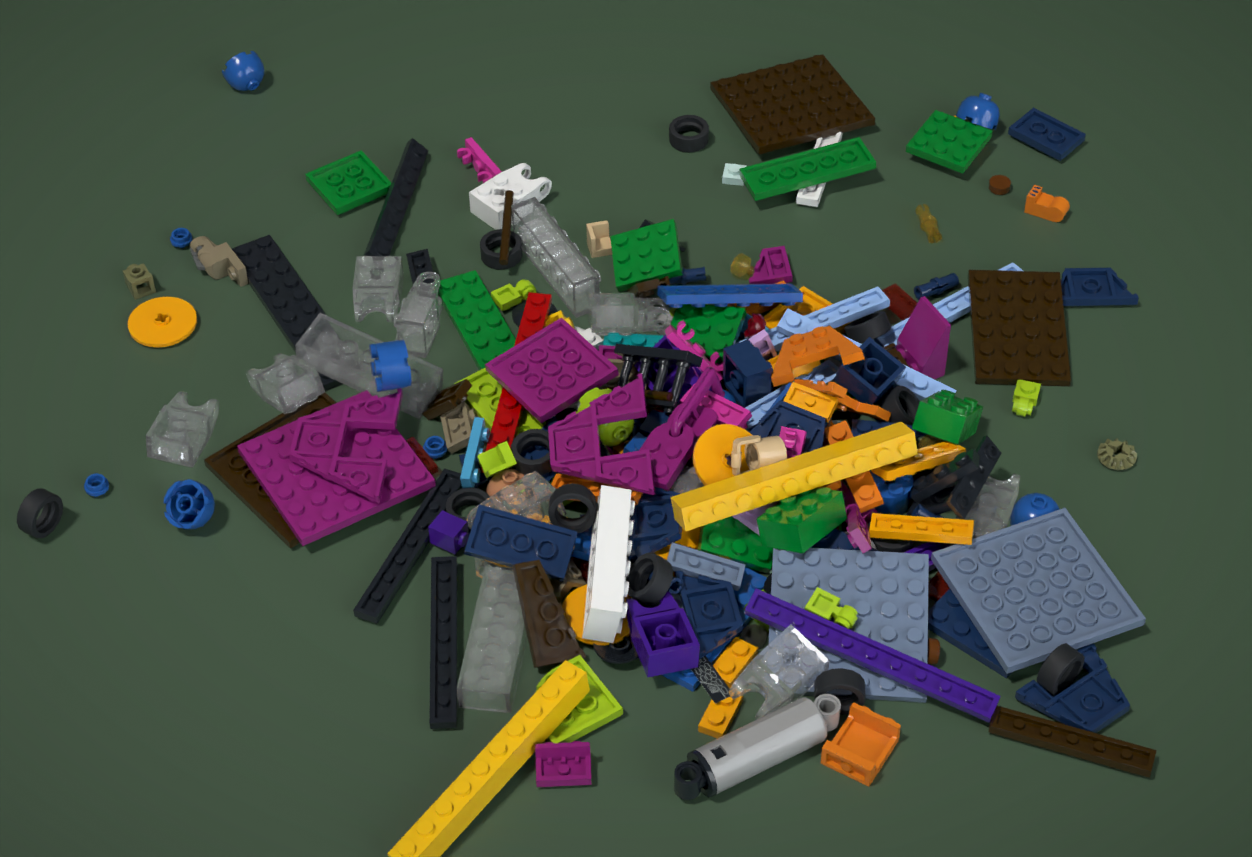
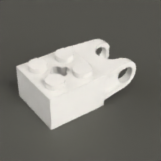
M526 163L518 164L470 191V212L495 230L502 229L505 191L511 190L514 192L512 225L530 214L532 208L549 194L552 182L547 177L529 179L532 174L531 167ZM545 185L544 189L540 192V188Z

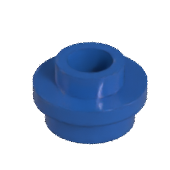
M186 228L173 230L170 237L171 244L179 248L188 246L193 240L192 234Z
M431 436L425 441L423 452L429 458H440L447 452L446 442L439 436Z
M98 473L88 476L84 484L85 492L90 496L105 494L109 489L107 478Z

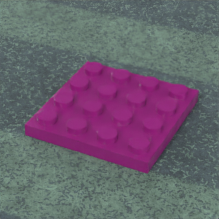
M563 318L558 319L485 364L486 371L541 424L577 402L586 392L593 388L601 387L619 375L618 368Z

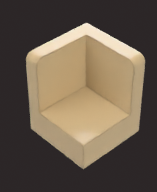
M608 221L586 224L587 245L591 257L612 255Z

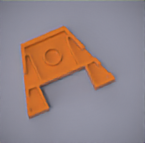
M821 326L804 334H794L790 338L784 339L771 375L773 386L795 381L792 372L793 368L838 354L841 356L843 365L863 360L862 349L831 326Z
M795 379L794 383L838 398L835 410L846 412L847 410L886 422L889 421L891 412L879 406L862 403L847 396L848 389L835 382H828L827 385L824 381H818L817 384L811 380Z

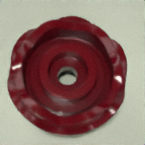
M752 313V318L748 320V329L744 332V338H747V340L763 329L765 330L766 320L761 314Z

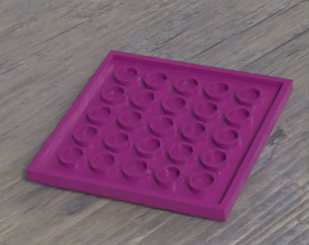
M366 390L310 415H315L327 409L329 412L344 408V404L358 400H367L372 395ZM297 420L237 445L239 454L302 546L436 486L433 476L397 428L395 430L347 427L340 457L387 459L388 466L380 503H376L290 461L289 451Z

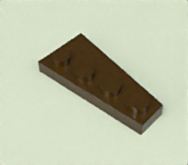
M540 560L514 564L512 568L534 668L563 663L565 660L569 661L578 655L585 658L586 655L576 641L575 632L569 626L564 616L565 612L553 593L554 589Z

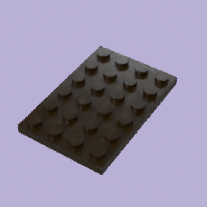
M969 270L968 289L975 384L1016 385L1017 380L1040 383L1041 386L1069 387L1071 376L1060 272Z

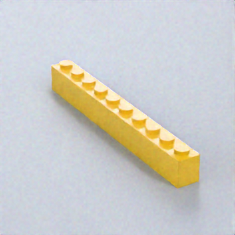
M898 422L672 496L671 503L674 518L685 531H689L917 455L915 432L903 422Z
M565 660L387 853L388 857H440L533 755L535 745L542 744L589 693L587 673Z

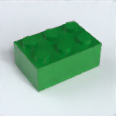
M941 390V392L938 391L920 401L912 429L958 445L976 433L984 406L978 405V401L968 397L961 399L955 397L954 392Z
M824 487L815 488L782 499L773 507L768 508L756 520L762 546L804 553L847 519L842 491Z

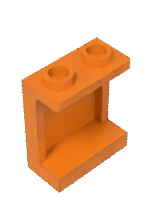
M852 703L849 716L832 742L827 740L823 745L821 764L869 787L898 743L901 725L889 717H884L871 711L866 706Z

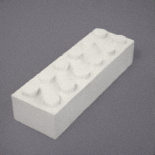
M601 485L596 519L592 525L582 639L613 643L616 633L620 634L622 630L623 618L626 617L627 603L624 602V597H627L629 588L626 576L629 575L631 563L627 561V556H630L632 541L629 540V536L632 535L633 520H630V516H633L635 501L631 500V490L604 485Z

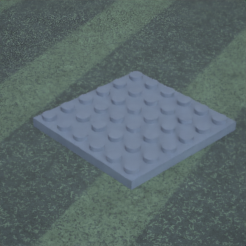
M1066 508L972 539V545L956 544L932 552L931 555L932 562L1006 674L1045 661L1055 648L1061 644L1067 643L1074 649H1078L1143 626L1146 620Z
M773 548L772 596L805 610L809 599L816 588L819 587L841 598L838 607L849 605L856 609L858 619L850 630L927 663L929 554L879 551L862 553L861 550L809 548L804 553H797ZM831 617L830 621L834 622V617ZM769 625L766 693L814 696V682L818 675L830 669L844 668L853 670L863 677L865 681V699L923 703L927 701V695ZM834 689L826 692L832 695L852 694L851 691L844 689Z

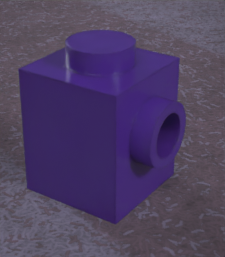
M442 510L428 526L430 543L456 554L461 547L467 544L470 535L468 532V522Z

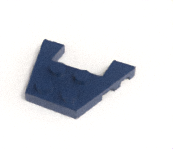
M780 400L759 420V423L749 433L759 435L761 438L779 436L781 426L807 431L802 453L804 454L823 447L826 421L822 416Z
M1094 643L1077 650L1085 657L1082 668L1089 674L1055 697H1052L1035 680L1018 689L1015 694V698L1018 701L1065 725L1094 733L1099 732L1124 715L1130 708V703L1115 678L1112 679L1107 671L1105 661L1098 656Z

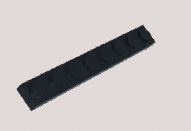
M413 138L406 144L364 253L368 259L380 268L388 261L428 154V150Z
M444 468L435 482L436 486L431 488L353 610L355 617L378 624L429 543L428 526L442 510L446 512L448 498L455 491L462 489L461 473Z
M457 556L431 557L430 729L457 728Z

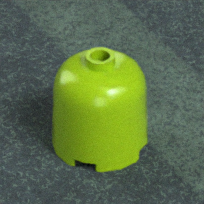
M596 387L586 392L579 399L581 404L576 414L589 407L591 401L603 394L611 393L612 390L609 388L600 390ZM634 419L600 424L599 436L605 446H617L628 439L633 431Z

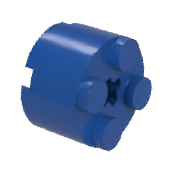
M395 340L369 344L371 358H374V362H370L372 376H377L375 378L377 392L411 386V369L408 366L407 358L409 357L405 341Z
M870 470L884 501V504L875 507V510L879 514H896L900 512L901 515L905 513L911 505L913 475H904L897 477L893 481H885Z

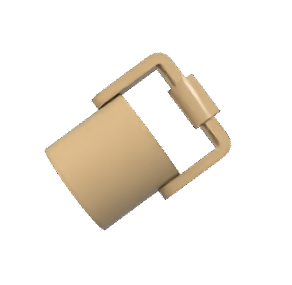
M759 435L735 439L733 441V451L731 452L732 474L736 476L787 459L783 440L777 435L761 438ZM746 444L745 459L750 470L740 472L741 445Z

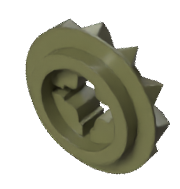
M1116 438L1114 441L1107 439L1105 443H1100L1097 456L1104 466L1114 470H1125L1135 464L1137 452H1135L1133 445H1128L1127 440L1120 442ZM1117 451H1121V452H1122V453H1119L1118 455H1115V456L1113 457V452H1115V453H1116Z

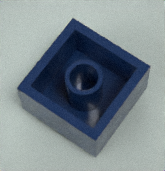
M869 337L859 347L862 349L864 359L847 365L842 363L833 380L840 386L848 389L847 391L860 402L875 405L899 381L906 366Z
M749 339L723 348V384L740 406L746 408L773 392L771 384L772 365L769 361L766 362L760 350L754 347Z

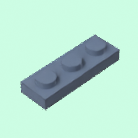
M673 542L667 556V561L671 563L674 572L683 571L684 575L698 578L701 575L712 580L729 581L732 584L733 590L736 591L741 586L745 564Z

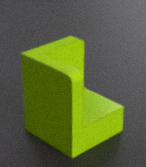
M507 441L477 456L486 478L517 464Z

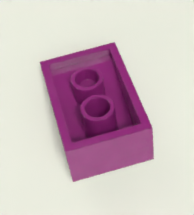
M925 296L920 298L899 335L896 350L901 353L910 368L932 379H937L945 375L951 324Z

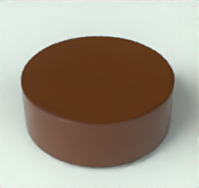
M995 175L990 178L989 190L992 193L1003 195L1010 191L1011 180L1008 177Z
M928 638L927 664L936 665L940 655V642L938 639Z

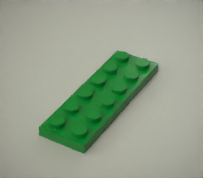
M857 137L740 168L739 175L753 199L757 201L876 169V160L861 138Z
M476 270L436 282L438 290L436 293L479 370L485 368V364L514 347L516 339Z

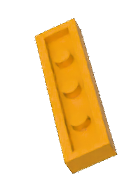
M944 441L917 449V455L872 469L871 472L885 481H893L897 477L913 475L918 471L934 469L938 465L949 463L958 454L966 452V448L959 444Z
M872 513L869 533L870 538L972 545L974 520Z

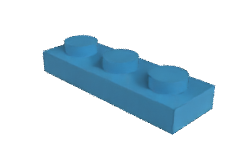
M474 417L460 476L462 488H474L475 483H479L480 463L477 456L485 452L484 443L488 442L490 436V429L486 428L484 418Z

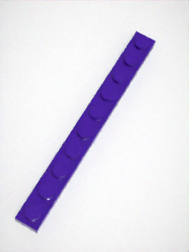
M757 588L745 608V615L988 723L999 703L1000 695Z

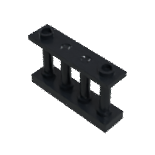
M616 344L614 353L621 356L622 361H624L617 386L623 387L628 384L632 365L639 361L641 363L639 374L642 373L644 389L650 366L657 363L659 369L653 390L663 391L668 368L676 365L678 368L671 390L673 400L670 402L645 399L646 409L662 410L664 413L671 415L674 409L680 405L678 401L687 370L690 369V366L701 367L703 358L685 350Z
M987 435L984 436L976 449V452L980 455L978 469L957 480L956 485H954V482L917 504L914 501L906 515L911 516L916 506L921 504L936 516L953 511L959 519L965 520L1002 454L1001 451Z

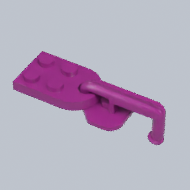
M707 367L703 371L684 402L674 409L667 423L655 428L640 448V450L650 449L654 487L667 491L670 490L692 456L696 439L717 423L718 416L713 409L699 406L709 388H711L713 393L721 397L725 396L716 371L712 367Z

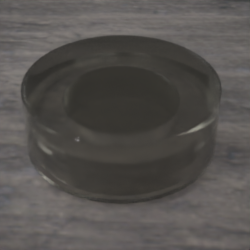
M751 624L743 628L741 639L760 650L767 643V632L762 626Z

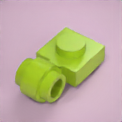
M522 279L516 284V287L509 283L490 293L495 304L502 311H505L522 303V299L527 300L529 292L536 293V287L529 280Z
M1017 380L1012 401L1014 402L1012 412L1016 413L1017 416H1031L1033 406L1037 404L1041 384Z
M819 587L816 588L805 606V610L829 621L831 617H834V623L847 629H851L858 619L856 609L849 605L838 607L841 598Z

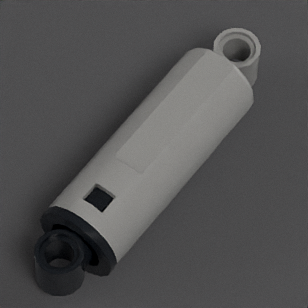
M831 694L819 695L814 702L806 697L800 698L687 754V761L681 762L675 768V794L684 800L695 799L699 796L700 792L708 798L825 741L827 732L834 730L839 724L841 709L839 699Z

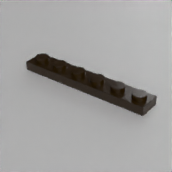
M1001 706L996 707L988 731L989 733L1150 778L1157 751Z

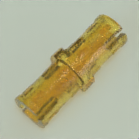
M923 204L925 211L919 205L915 212L920 220L921 229L925 231L930 243H934L932 237H934L936 243L942 239V234L937 227L936 218L932 216L928 205Z

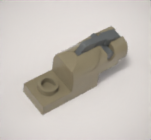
M199 236L191 241L190 252L198 270H205L214 279H221L229 275L231 280H236L240 287L249 284L246 267L227 242L216 245L206 236Z

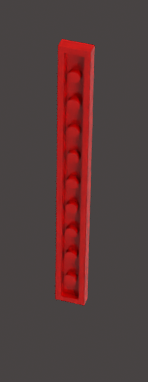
M529 292L514 346L545 328L552 303L551 294ZM504 387L502 388L485 452L505 441L508 442L511 449L513 439L517 435L524 406Z

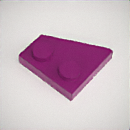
M785 245L762 249L759 256L760 260L756 262L754 267V274L749 278V284H775L783 280L785 283L793 282Z

